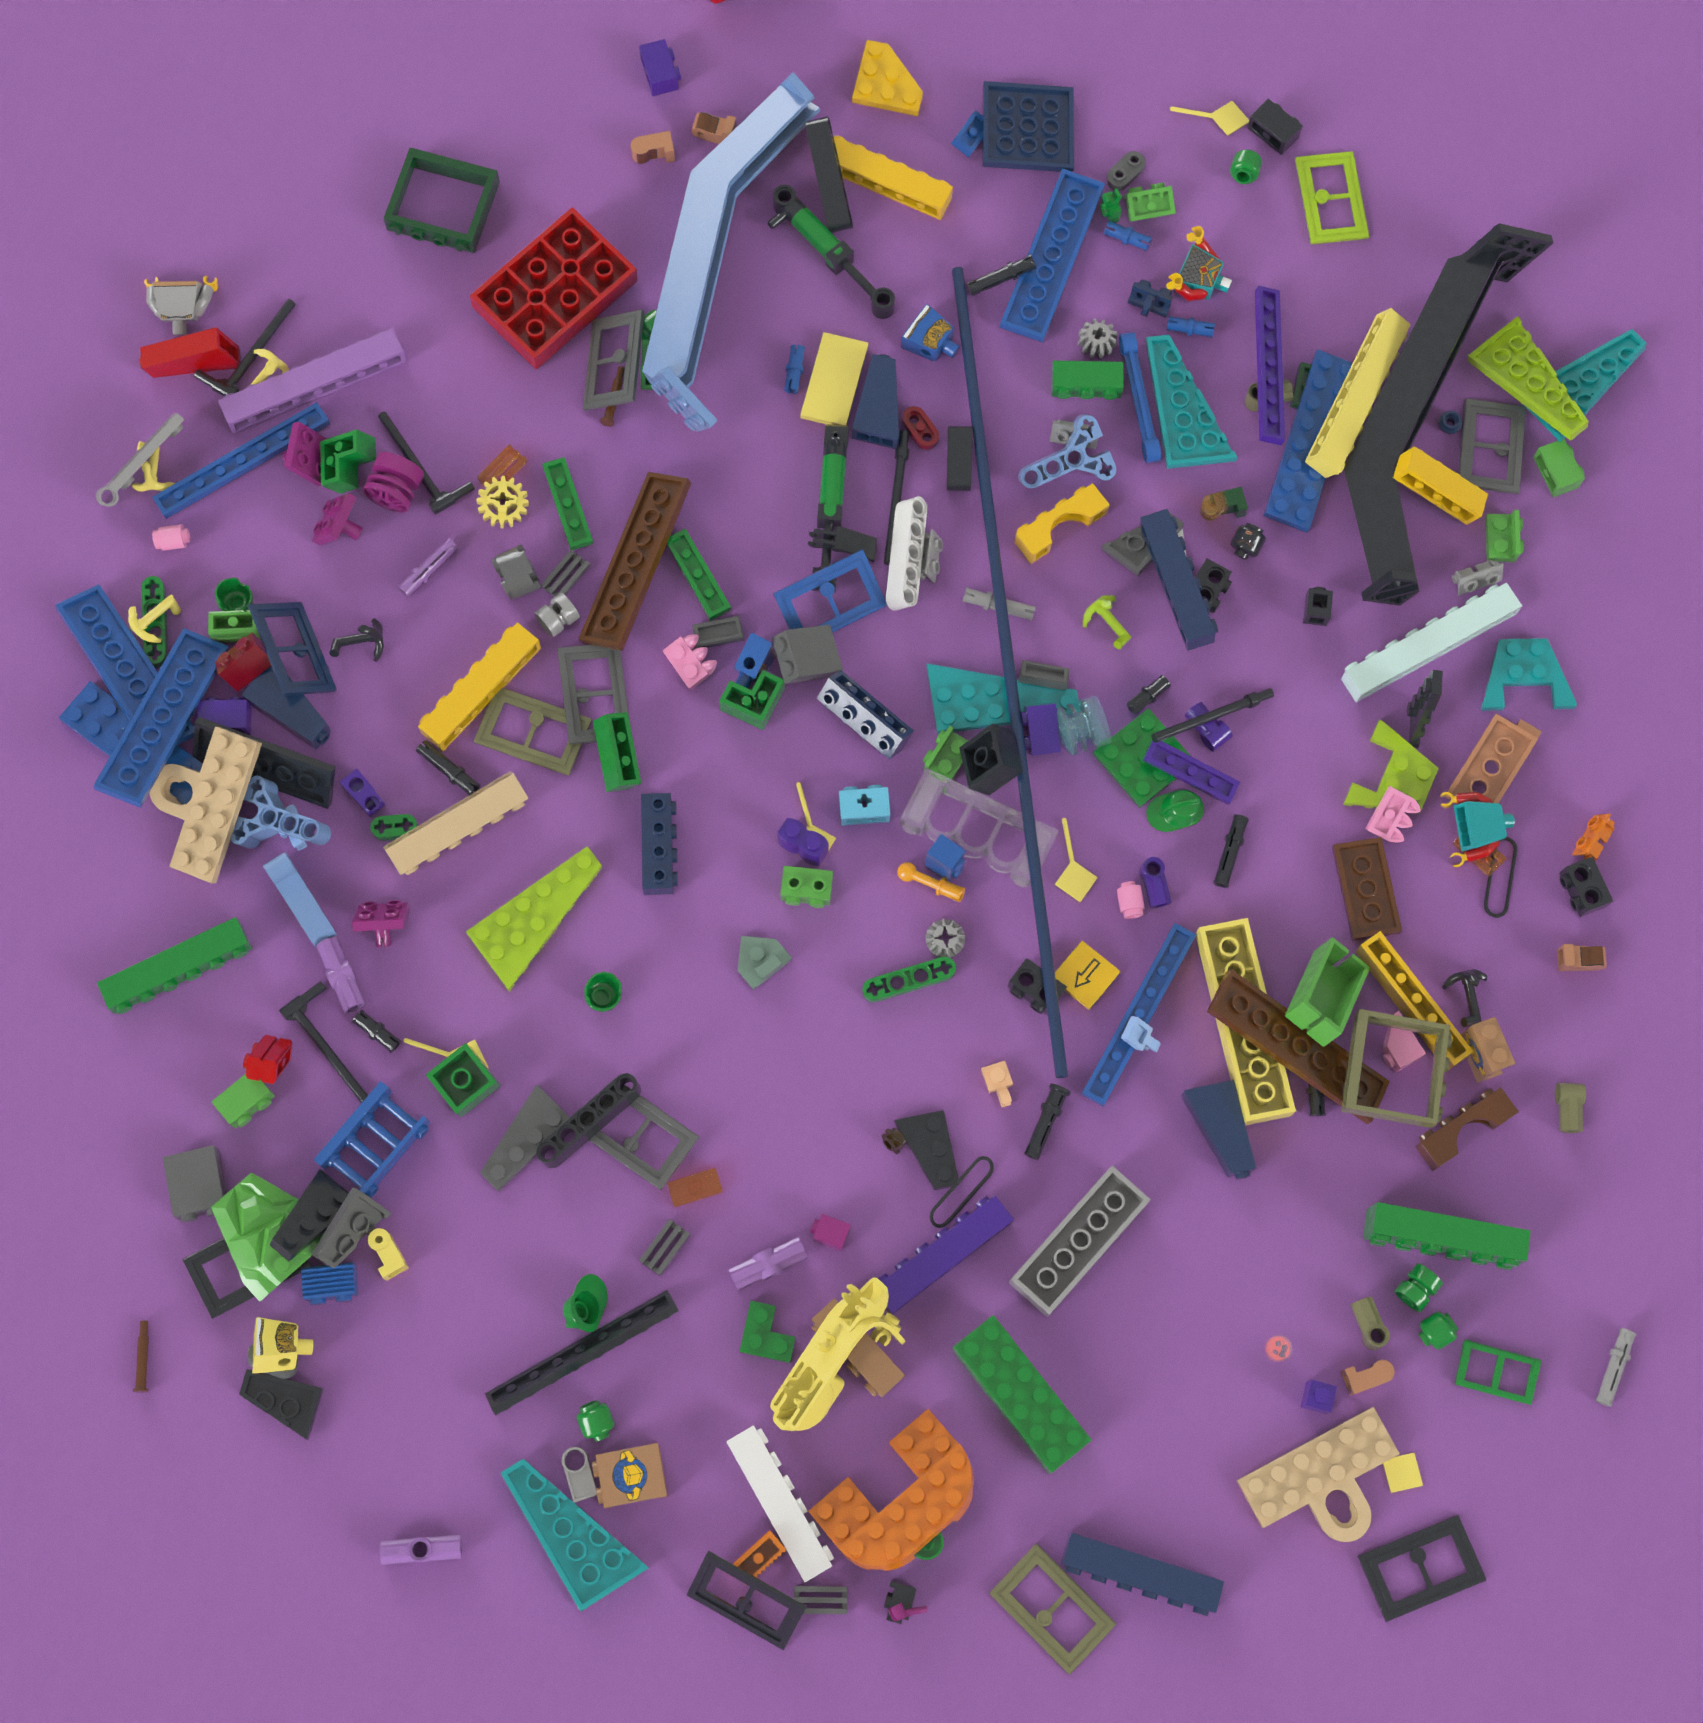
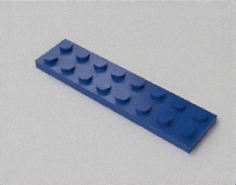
M1065 169L1061 170L1027 255L1031 254L1037 269L1028 271L1018 277L999 328L1042 343L1044 342L1101 198L1105 183Z
M1319 349L1314 353L1312 366L1306 379L1307 382L1300 398V404L1295 413L1264 511V517L1306 533L1310 530L1326 478L1305 463V460L1353 364L1352 362Z
M98 584L56 604L55 607L130 721L158 672ZM189 721L176 746L194 737L195 727L191 721Z
M183 628L94 783V790L136 807H142L200 700H202L216 675L215 661L222 653L229 651L227 645Z
M91 681L58 717L63 723L109 757L130 722L117 701ZM178 745L175 746L165 764L183 765L199 772L203 765ZM173 782L170 786V793L181 804H187L191 800L193 790L188 782Z

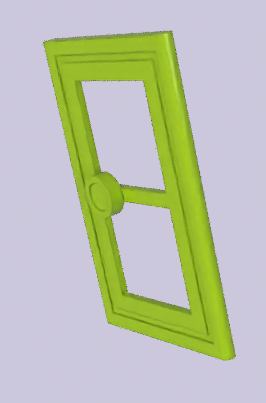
M1353 151L1296 157L1295 163L1311 245L1370 238ZM1343 165L1348 193L1329 195L1326 190L1320 189L1315 194L1310 168ZM1350 198L1355 226L1322 230L1317 202L1324 204L1328 200Z

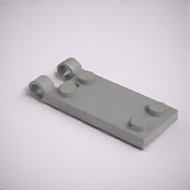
M178 413L172 414L105 487L97 490L96 500L100 505L114 506L119 499L117 491L120 488L126 489L135 480L132 475L169 436L175 437L184 426L181 423L184 419ZM105 490H109L113 495L112 501L107 504L101 499V495Z

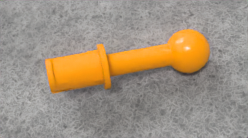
M904 862L898 867L897 874L902 881L909 882L915 880L936 889L937 896L944 895L959 903L964 897L965 888L947 881L945 877H942L941 880L917 871L915 865L910 862Z

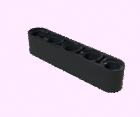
M826 116L807 121L805 126L828 229L831 233L853 228L829 117Z
M623 1073L616 1077L539 1144L536 1150L538 1159L548 1168L560 1166L639 1097L641 1086L636 1078L629 1073ZM626 1083H633V1088L629 1092L622 1091ZM608 1099H613V1106L609 1109H604V1102ZM594 1116L595 1119L591 1125H584L586 1117ZM568 1133H575L573 1141L564 1142V1138ZM550 1149H555L554 1157L545 1159L546 1152Z

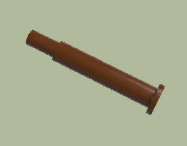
M622 366L618 367L611 392L621 390L625 368ZM617 405L606 407L604 417L600 420L602 425L614 426L613 417Z
M145 1320L140 1321V1335L138 1336L136 1385L132 1391L136 1393L149 1392V1389L146 1388L149 1336L148 1321Z

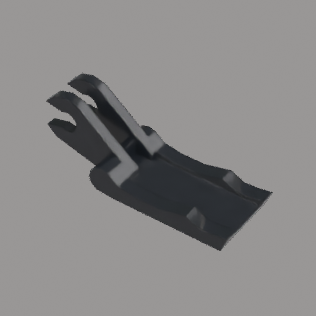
M840 526L834 527V532L822 529H814L813 532H809V536L813 538V541H808V545L812 548L832 549L834 552H843L850 555L863 549L867 559L872 562L875 561L877 542L875 537Z

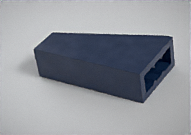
M873 354L852 427V439L896 449L899 442L896 359L885 354Z
M272 666L257 676L242 694L250 706L317 750L320 745H324L329 739L331 730L328 724L304 694L283 695Z
M1234 1080L1184 1090L1181 1094L1182 1100L1227 1177L1235 1176L1236 1180L1250 1177V1173L1256 1169Z

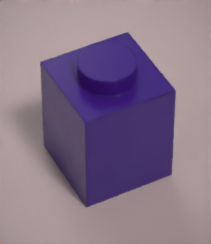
M1315 1380L1307 1381L1301 1408L1323 1414L1331 1413L1337 1386Z

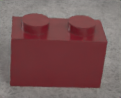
M252 632L248 636L239 639L233 648L228 652L222 653L215 661L218 675L237 692L271 666L262 641Z

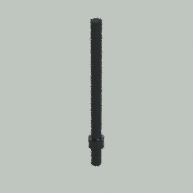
M906 430L900 431L899 445L895 450L896 468L884 555L885 565L890 564L895 509L898 502H901L905 464L909 459V431Z
M1269 688L1258 693L1246 694L1243 699L1153 733L1151 735L1154 743H1157L1246 707L1249 709L1256 707L1260 702L1274 697V692Z

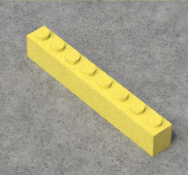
M1392 308L1376 315L1305 460V463L1324 478L1337 475L1344 469V462L1354 449L1355 439L1362 432L1363 423L1372 411L1371 406L1381 393V385L1389 376V369L1399 355L1398 350L1408 336L1407 332L1411 324Z

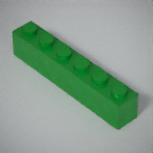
M234 917L97 982V985L108 1009L114 1014H123L130 1011L132 1006L139 1002L146 1003L153 1000L155 995L160 992H169L176 989L181 982L186 980L193 981L202 975L201 973L209 969L216 970L225 965L224 962L232 958L239 959L248 954L247 951L253 948L241 922Z

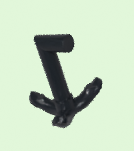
M374 618L371 620L373 628L361 625L357 629L360 634L333 638L329 654L332 657H338L342 646L375 642L373 661L377 662L384 648L382 624Z
M1476 969L1454 973L1448 977L1442 986L1446 990L1448 986L1454 985L1457 981H1462L1470 1016L1463 1017L1460 1021L1463 1027L1482 1022L1474 986L1477 987L1479 985L1480 979L1487 981L1488 976Z

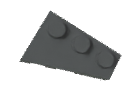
M1175 517L1178 524V530H1176L1178 534L1184 528V522ZM1140 526L1130 532L1126 531L1118 539L1112 542L1108 541L1102 545V550L1138 577L1153 561Z
M352 1187L311 1255L331 1268L337 1267L356 1248L357 1242L365 1235H369L382 1218L387 1219L392 1213L360 1190Z

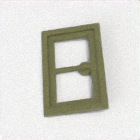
M501 688L491 699L474 739L476 744L567 776L570 775L582 744L569 745L568 740L561 759L529 748L536 728L543 724L544 717L566 724L565 709L505 688ZM504 703L532 712L529 716L532 726L524 746L491 735ZM579 715L581 730H588L592 719Z
M1037 1543L989 1593L1069 1675L1116 1625L1104 1610ZM1038 1565L1064 1593L1048 1610L1039 1611L1035 1619L1010 1592ZM1068 1596L1096 1623L1070 1653L1044 1628L1051 1624V1614Z

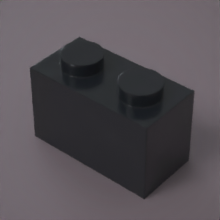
M1269 98L1250 116L1247 126L1251 132L1280 155L1299 138L1303 127L1297 118L1290 116L1279 104L1272 102Z

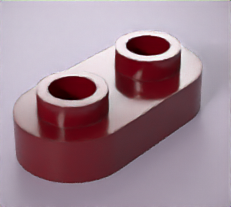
M917 406L907 408L903 413L902 423L905 429L909 431L915 443L924 450L936 447L939 441V432L927 414ZM916 419L918 422L911 423L910 420ZM929 437L931 440L924 441L923 438Z

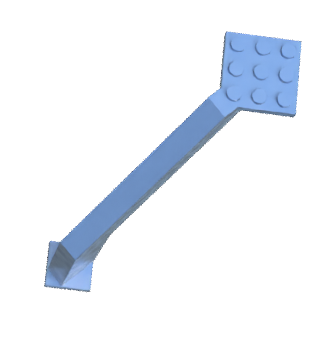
M794 72L690 173L642 371L650 382L652 389L659 396L663 394L668 399V406L676 414L681 413L685 418L684 423L692 431H703L712 427L718 421L688 388L694 383L737 196L805 127V122L811 121L821 111L818 106L811 102L815 98L814 95Z

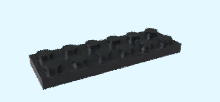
M201 717L196 720L193 757L201 763L204 762L215 726L221 727L262 743L251 777L260 776L268 779L277 785L279 792L328 809L332 804L336 766Z

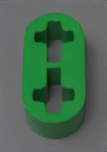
M410 814L379 816L373 819L370 829L373 836L378 840H395L408 832L404 831L402 827L397 828L398 826H404L405 822L409 821L410 825H413L409 827L410 831L417 827L418 823ZM381 823H384L386 827H392L384 829L382 834L376 829L380 828Z

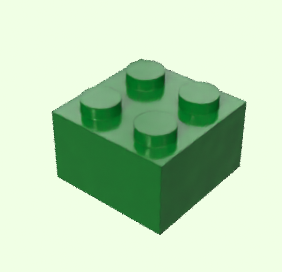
M467 1043L463 1044L426 1074L452 1110L460 1117H463L501 1086L473 1048Z

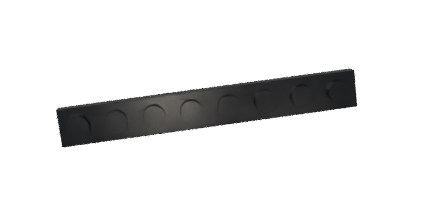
M668 1290L486 1392V1398L495 1416L678 1312L679 1310Z

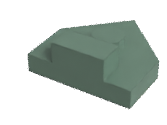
M741 936L738 973L753 990L792 960V957L777 939Z

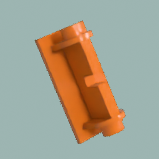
M1611 814L1594 815L1589 820L1586 831L1576 842V848L1572 853L1573 856L1583 855V860L1593 857L1594 861H1597L1604 848L1598 840L1607 843L1615 829V822L1609 819Z

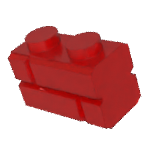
M270 1035L263 1036L259 1043L255 1042L251 1054L246 1053L243 1061V1068H246L245 1076L247 1079L256 1081L261 1079L262 1082L274 1084L291 1061L293 1042L290 1039H277V1037Z

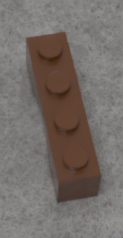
M1501 1087L1496 1091L1490 1088L1479 1096L1481 1101L1473 1105L1472 1102H1469L1460 1108L1461 1115L1455 1119L1450 1115L1439 1123L1441 1128L1436 1132L1430 1129L1418 1137L1421 1142L1415 1147L1432 1171L1459 1154L1457 1137L1464 1125L1480 1123L1494 1130L1519 1113Z

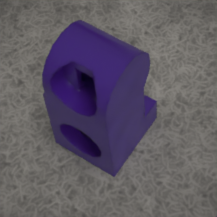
M355 769L340 781L341 787L369 817L385 806V803L375 792V789L358 769Z

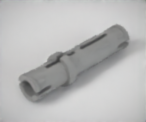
M966 588L963 602L981 606L983 610H988V608L995 610L993 592L988 591V593ZM1006 599L1008 614L1032 621L1036 606Z
M1620 1328L1614 1349L1610 1350L1609 1355H1611L1598 1396L1595 1399L1596 1402L1608 1407L1613 1405L1612 1402L1626 1362L1630 1361L1631 1356L1629 1353L1636 1337L1635 1332Z

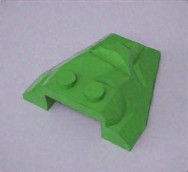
M250 1173L216 1202L211 1209L238 1269L242 1283L260 1302L312 1256L311 1254L323 1234L292 1260L287 1261L270 1246V1243L299 1199L257 1175Z

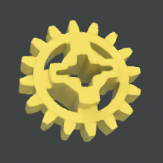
M505 476L501 477V481H497L493 477L491 485L488 482L484 483L486 490L479 489L478 491L481 497L477 498V504L482 505L478 507L479 514L485 513L483 520L491 519V526L493 527L496 523H500L501 529L504 528L505 523L513 527L514 520L519 523L522 521L520 514H527V509L524 508L529 506V500L525 499L527 491H521V483L514 485V478L507 482ZM508 489L511 490L512 492H514L516 495H512V494L508 491ZM501 499H505V505H500ZM489 509H494L498 515L492 513Z

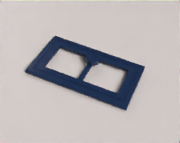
M302 602L248 605L284 696L327 693L337 690ZM293 616L304 644L296 643L294 646L276 647L265 618ZM278 652H293L294 655L300 658L304 657L308 652L318 680L290 682Z

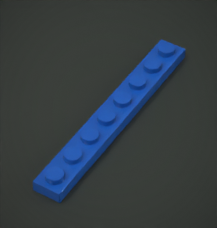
M317 402L153 496V500L165 519L287 450L293 423L301 422L316 432L330 425L329 419Z
M1174 923L1084 1088L1082 1096L1104 1107L1135 1049L1121 1039L1130 1017H1139L1146 1024H1149L1197 934Z

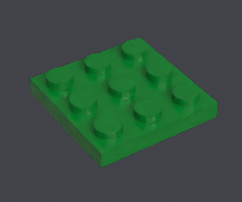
M1149 708L1093 752L1095 758L1139 808L1177 779L1142 761L1152 741L1151 735L1166 729ZM1174 736L1162 740L1168 745L1190 755Z

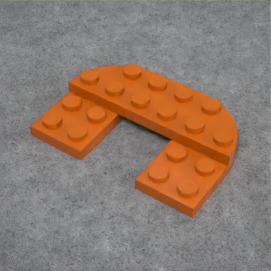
M929 1409L888 1442L918 1479L878 1513L851 1479L847 1477L808 1511L841 1553L849 1561L861 1568L889 1571L910 1563L915 1559L914 1555L950 1523L953 1521L957 1522L971 1503L975 1479L971 1462L960 1443L953 1438Z

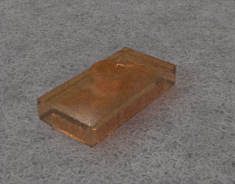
M716 1167L667 1183L674 1208L723 1193Z

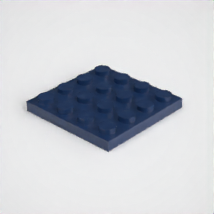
M984 81L982 167L1061 172L1062 169L1073 172L1074 87Z

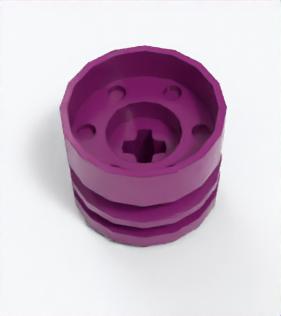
M380 452L372 466L374 474H370L367 477V482L364 484L362 492L373 503L385 509L405 513L409 510L410 502L415 497L412 491H416L419 488L424 473L419 466L402 456L389 452Z

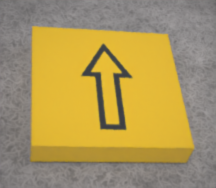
M1081 941L1055 972V978L1067 986L1066 992L1090 1010L1121 971L1084 941Z

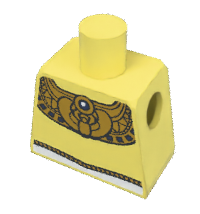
M256 1317L252 1373L293 1370L296 1367L297 1355H312L313 1339H298L297 1324Z

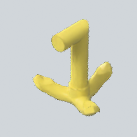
M266 349L254 350V354L267 358L268 362L251 384H259L266 381L278 368L282 371V374L289 371L287 364L271 351Z
M139 441L137 450H139L145 443ZM160 447L149 457V461H145L142 464L145 482L132 483L131 487L134 490L140 492L147 490L163 491L175 484V482H157Z
M169 595L145 616L137 619L136 606H132L129 608L128 616L130 629L145 641L161 643V638L147 633L145 629L166 610L170 609L173 615H178L181 613V608L173 595Z

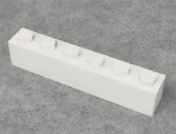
M753 1425L726 1441L804 1582L832 1567L830 1563L834 1559L827 1545L823 1547L820 1545L817 1537L821 1534L813 1521L808 1523L804 1514L808 1511L801 1498L795 1500L791 1490L794 1489V1486L788 1475L782 1477L777 1467L782 1464L774 1451L769 1454L764 1444L769 1441L761 1428L756 1430Z

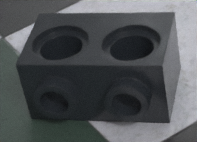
M1206 558L1196 577L1199 578L1202 586L1201 596L1208 599L1210 612L1215 613L1221 602L1218 600L1221 592L1226 594L1232 584V581L1229 580L1232 571ZM1209 577L1217 578L1219 583L1211 582Z
M1593 857L1566 866L1559 873L1560 883L1565 890L1567 889L1571 897L1570 904L1573 910L1578 912L1579 917L1606 908L1613 902L1612 896ZM1574 872L1580 873L1583 877V881L1577 880L1574 876ZM1585 894L1593 898L1594 904L1586 901Z
M1026 958L1010 979L1007 987L1010 988V993L1020 1000L1024 998L1030 1002V1007L1039 1014L1045 1013L1048 1015L1046 1001L1042 1000L1039 995L1040 992L1044 991L1042 968ZM1023 976L1029 977L1032 980V985H1021L1019 978ZM1056 979L1059 1001L1065 993L1067 986Z

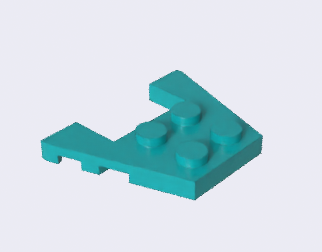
M1548 638L1500 639L1497 642L1481 711L1503 710L1505 708L1503 686H1550L1553 709L1576 708L1577 702Z

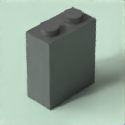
M830 625L785 630L772 637L785 684L829 678L838 671H843Z
M212 1145L163 1157L173 1217L186 1223L197 1220L199 1215L207 1214L208 1217L214 1216L211 1207L227 1194L219 1149Z

